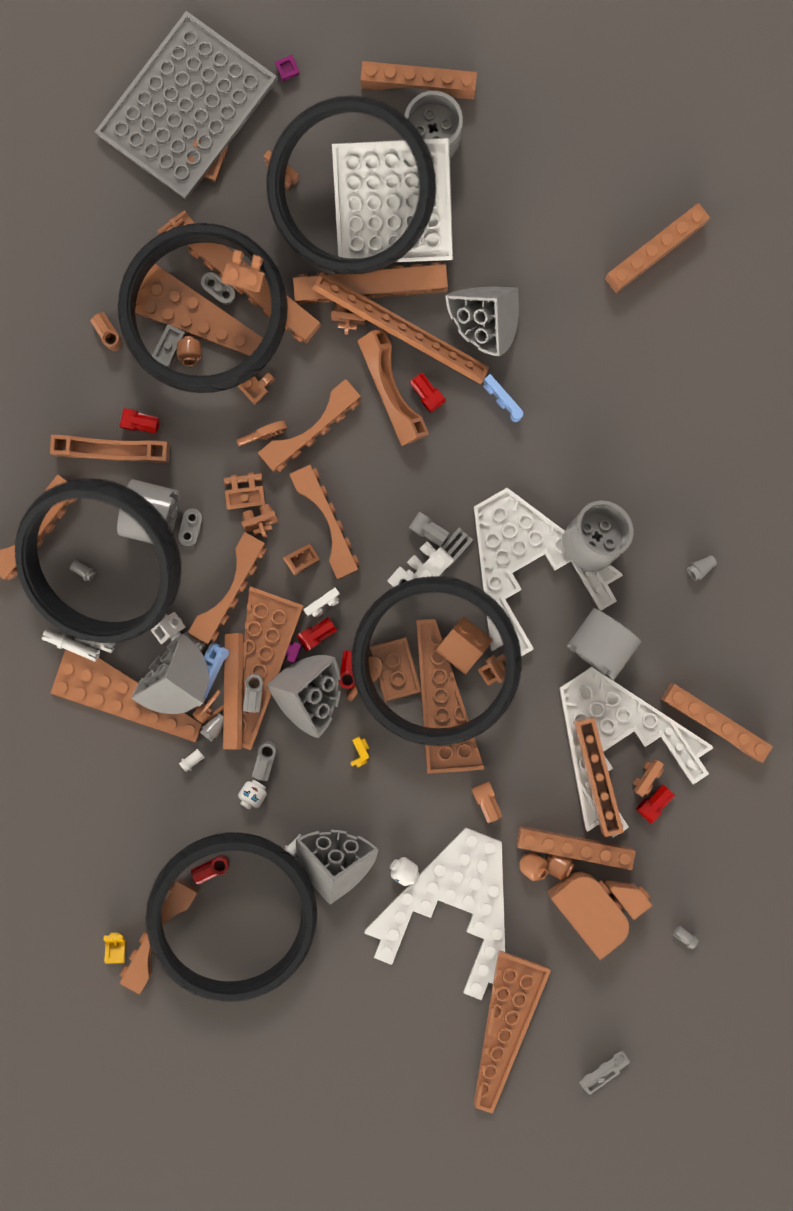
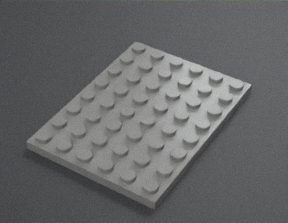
M186 11L96 129L95 133L187 200L278 78ZM195 138L197 139L198 147L193 146ZM189 156L195 158L194 162L188 160Z

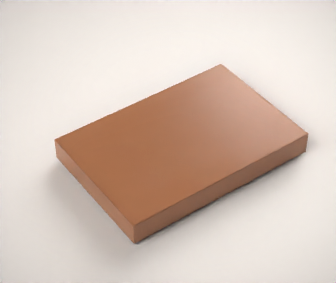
M407 637L370 647L372 656H379L383 661V671L378 680L384 702L421 693Z

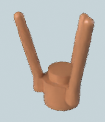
M220 690L216 691L207 704L203 703V705L195 707L196 710L192 715L199 722L204 724L207 720H212L214 716L224 710L223 704L211 713L212 709L210 706L220 694Z

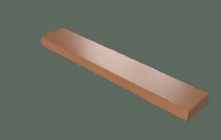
M243 633L225 634V648L229 650V656L224 660L223 749H242Z

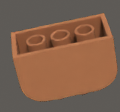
M574 871L569 878L566 877L547 891L552 901L599 960L626 939L629 932V924L621 911L623 906L614 895L609 896L611 891L602 880L598 882L590 873L585 871Z

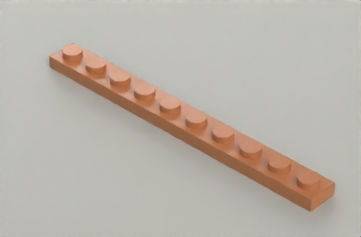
M320 274L312 290L479 384L483 382L489 369L485 364L328 275Z

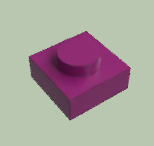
M293 55L275 61L282 82L300 75Z
M294 642L293 645L289 644L285 654L288 656V661L296 662L302 644Z

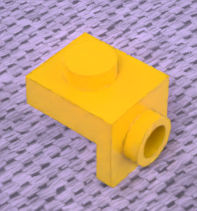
M358 736L352 741L360 757L352 760L350 763L352 766L357 765V767H360L367 763L366 759L370 757L367 750L370 748L366 739H361Z
M110 933L109 936H104V941L106 942L104 962L106 964L125 963V937L121 933Z

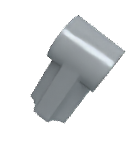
M418 512L409 526L410 530L421 537H426L440 547L449 532L433 523L432 519L421 512Z
M258 673L251 674L245 681L243 711L260 713L264 679ZM257 678L260 681L259 687H252L250 679Z
M266 741L260 746L252 777L255 779L268 781L277 752L275 743ZM266 746L271 747L273 754L265 755L263 748Z

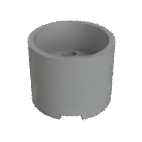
M427 91L419 94L409 103L405 117L412 122L423 139L449 138L451 158L456 153L461 140L463 125L461 108L454 98L444 92Z
M132 479L127 487L153 504L165 518L173 532L178 514L177 505L175 504L180 501V492L175 489ZM119 510L117 522L118 535L152 544L142 527L127 513Z
M609 501L592 502L585 506L567 526L562 537L565 555L569 560L582 567V570L591 572L603 570L630 546L634 533L633 524L628 514L617 504Z
M593 608L566 647L572 652H576L589 665L604 675L607 673L614 680L638 648L641 640L623 625L600 610Z

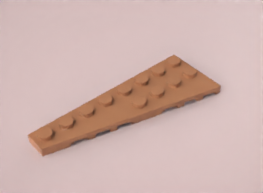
M156 264L149 270L141 283L136 300L135 313L137 315L164 325L169 324L185 333L250 356L263 340L260 335Z
M251 586L249 588L243 643L242 747L252 750L272 695L267 684L280 673L286 651L291 643L304 607L301 604ZM253 673L260 674L264 679L260 713L243 711L245 681ZM251 678L250 685L252 687H259L260 681L257 678Z
M436 619L416 620L424 727L449 728L469 722L450 662L435 651L442 642ZM475 738L452 745H425L427 774L484 770Z
M65 649L51 694L193 742H197L203 724L185 712L167 714L153 711L131 699L139 682L99 657L94 662Z
M499 950L497 955L474 1099L475 1108L492 1114L551 972L549 967Z

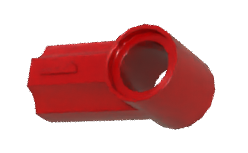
M423 372L410 381V385L420 396L421 402L430 413L446 402L441 392L433 387Z
M123 408L119 427L130 431L139 430L157 434L160 418Z
M327 617L296 636L307 652L320 644V641L334 634L337 629L330 618Z
M343 650L339 683L343 688L349 689L355 685L354 678L351 685H345L342 678L346 674L353 677L352 651Z
M662 784L649 798L644 799L638 805L636 811L651 824L661 815V810L675 795Z
M218 855L214 859L191 869L194 881L199 885L215 876L224 874L230 866V860L225 855ZM222 860L225 863V868H217L216 861Z

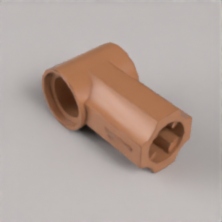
M105 312L94 315L90 321L103 343L111 351L120 350L123 346V339L119 336ZM112 337H116V342L109 344V340Z
M489 781L472 788L487 823L503 817Z

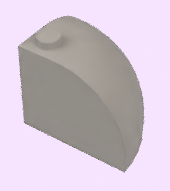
M476 287L458 290L445 295L451 320L454 319L459 328L458 332L467 342L473 343L478 347V350L490 355L501 356L506 353L514 340L518 326V288Z
M181 634L166 646L167 650L162 656L158 655L148 667L151 671L147 673L145 678H141L131 699L148 709L167 714L184 713L203 704L209 682L207 663L199 648L196 647V644L184 634Z
M327 655L311 656L288 666L267 684V687L280 709L297 727L307 734L319 738L332 721L331 715L334 708L338 707L340 698L338 680H340V672L335 657Z
M331 830V832L322 833L316 831L296 840V852L302 868L311 884L329 904L345 895L365 877L373 866L378 854V849L368 840L361 836L349 835L347 831Z

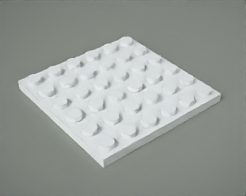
M449 138L424 139L430 151L436 174L434 208L430 221L419 241L407 254L396 262L453 260ZM405 140L332 144L339 257L365 258L374 256L393 245L409 226L415 214L419 198V175L414 156Z

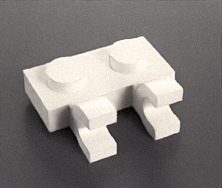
M427 541L420 550L430 558L423 564L414 555L407 563L417 570L415 575L417 578L439 576L454 559L441 547L436 551Z
M334 588L303 610L307 616L312 614L313 617L316 616L318 618L324 614L321 607L327 603L329 606L332 605L334 607L339 603L337 596L340 593Z

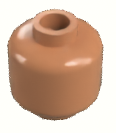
M185 336L177 342V359L185 366H194L201 360V343L192 336Z
M536 852L523 855L520 860V871L531 881H538L547 876L548 862Z
M549 854L546 859L548 862V874L560 880L566 877L569 878L575 866L572 858Z

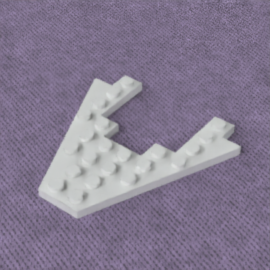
M505 488L473 507L483 591L496 600L509 616L519 639L521 656L532 651L534 648L505 599L522 590L512 573L544 554L554 571L569 562L572 563L600 611L617 602L608 584L622 577V573L611 565L595 572L582 570V567L569 560L565 555L562 546V537L565 531L510 489ZM486 615L488 634L493 639L490 649L493 651L502 646L503 643L496 627Z
M593 667L588 668L559 687L583 821L587 832L599 825L573 721L588 717L595 718L603 752L632 732H635L644 747L661 737L691 784L694 785L709 775L699 757L713 749L712 745ZM605 757L608 771H610L613 767ZM619 813L623 830H626L629 826Z
M465 827L419 874L416 882L413 885H408L365 929L364 933L380 939L374 958L392 965L413 911L431 918L439 900L472 913L473 915L466 931L483 938V942L463 993L482 1000L488 982L493 984L499 950L505 952L502 842Z

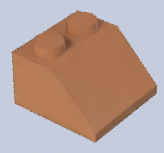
M463 616L435 651L466 674L485 652L493 639Z
M605 881V884L633 920L652 907L649 902L652 898L642 886L637 887L634 883L621 881Z

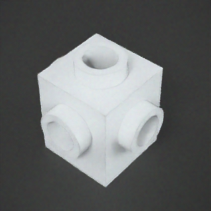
M399 567L387 581L395 587L401 584L404 579L409 581L417 578V576L410 569L406 572L402 567Z
M173 612L170 615L166 614L162 621L152 628L151 631L159 643L163 644L170 639L174 641L179 637L185 625L177 614Z

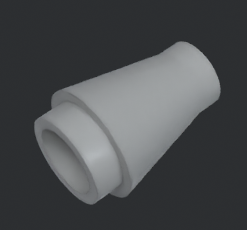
M710 555L691 563L687 568V572L693 580H701L717 565V562Z
M218 713L202 727L200 733L211 742L214 739L217 740L223 728L224 716Z

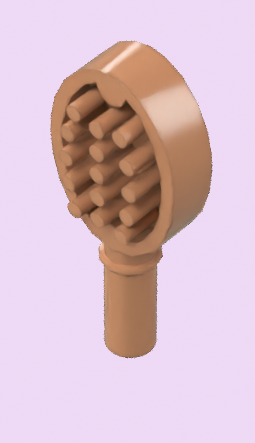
M283 420L266 425L256 430V432H252V434L237 439V443L239 446L258 439L268 440V438L272 439V436H280V434H284V431L288 429L286 422Z
M375 655L368 657L369 670L373 682L380 677L384 667L382 659ZM355 685L346 696L351 702L358 694Z

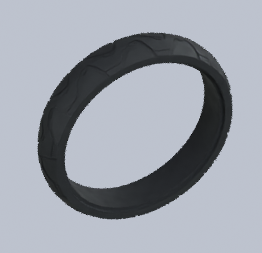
M338 96L323 100L307 108L292 120L282 132L272 151L268 165L267 198L273 220L279 232L291 248L301 257L328 271L340 274H364L393 264L407 254L419 241L433 212L436 198V174L426 142L412 122L402 113L384 102L368 97ZM341 113H365L389 124L401 135L410 148L419 175L418 203L415 214L406 231L386 250L365 258L335 256L312 244L296 226L287 206L285 196L286 168L297 142L318 122Z
M192 223L181 225L159 234L143 246L135 255L120 285L118 319L128 350L148 374L167 386L193 393H214L245 383L260 372L271 360L285 332L288 313L287 295L277 266L265 250L243 233L226 226L210 223ZM194 243L225 245L243 252L251 261L253 260V255L262 257L263 263L260 271L265 273V278L270 288L272 304L269 326L257 349L236 367L219 374L206 376L188 375L174 371L153 358L140 338L135 313L138 291L146 274L153 265L169 252Z
M81 478L70 480L48 489L32 503L24 514L15 540V562L18 577L30 602L55 627L79 639L100 643H116L134 639L148 632L161 622L166 613L169 612L181 582L180 552L167 521L153 504L143 496L113 481ZM85 498L103 501L124 511L142 527L155 548L160 565L159 592L155 603L148 612L128 621H100L75 611L56 595L42 572L37 550L41 523L52 506L71 499Z
M444 576L420 577L391 588L371 605L356 631L352 648V673L355 686L363 704L385 729L413 743L444 746L461 743L480 735L493 726L506 712L520 682L522 668L521 648L517 633L509 616L489 594L468 582ZM437 592L461 597L483 611L492 621L501 637L506 658V671L502 688L493 703L482 714L469 722L449 728H429L411 723L397 715L385 704L373 684L368 660L373 632L382 616L393 605L413 595Z
M227 832L207 836L179 851L159 873L150 891L146 908L147 936L153 954L161 968L176 984L186 991L205 999L221 1002H238L257 998L271 992L287 981L307 956L313 942L317 924V904L314 890L307 874L298 861L276 843L257 835L240 832ZM225 851L249 852L270 860L288 875L296 887L301 900L300 927L290 950L271 969L258 976L240 981L210 979L186 967L171 950L162 927L163 903L168 890L176 878L187 867L201 858Z

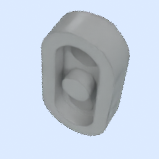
M209 272L203 275L201 285L207 293L221 304L229 305L234 302L236 293L232 286L221 283L222 278L215 273ZM210 281L215 282L214 286L212 287L208 286V283ZM224 293L230 294L228 298L223 297Z
M191 508L186 510L183 515L178 538L180 543L185 546H193L198 541L203 522V515L199 510ZM192 514L196 516V519L194 521L189 520V517ZM186 533L191 534V538L189 540L185 539Z

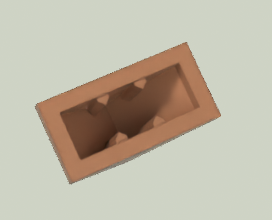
M311 544L283 558L295 576L320 560Z

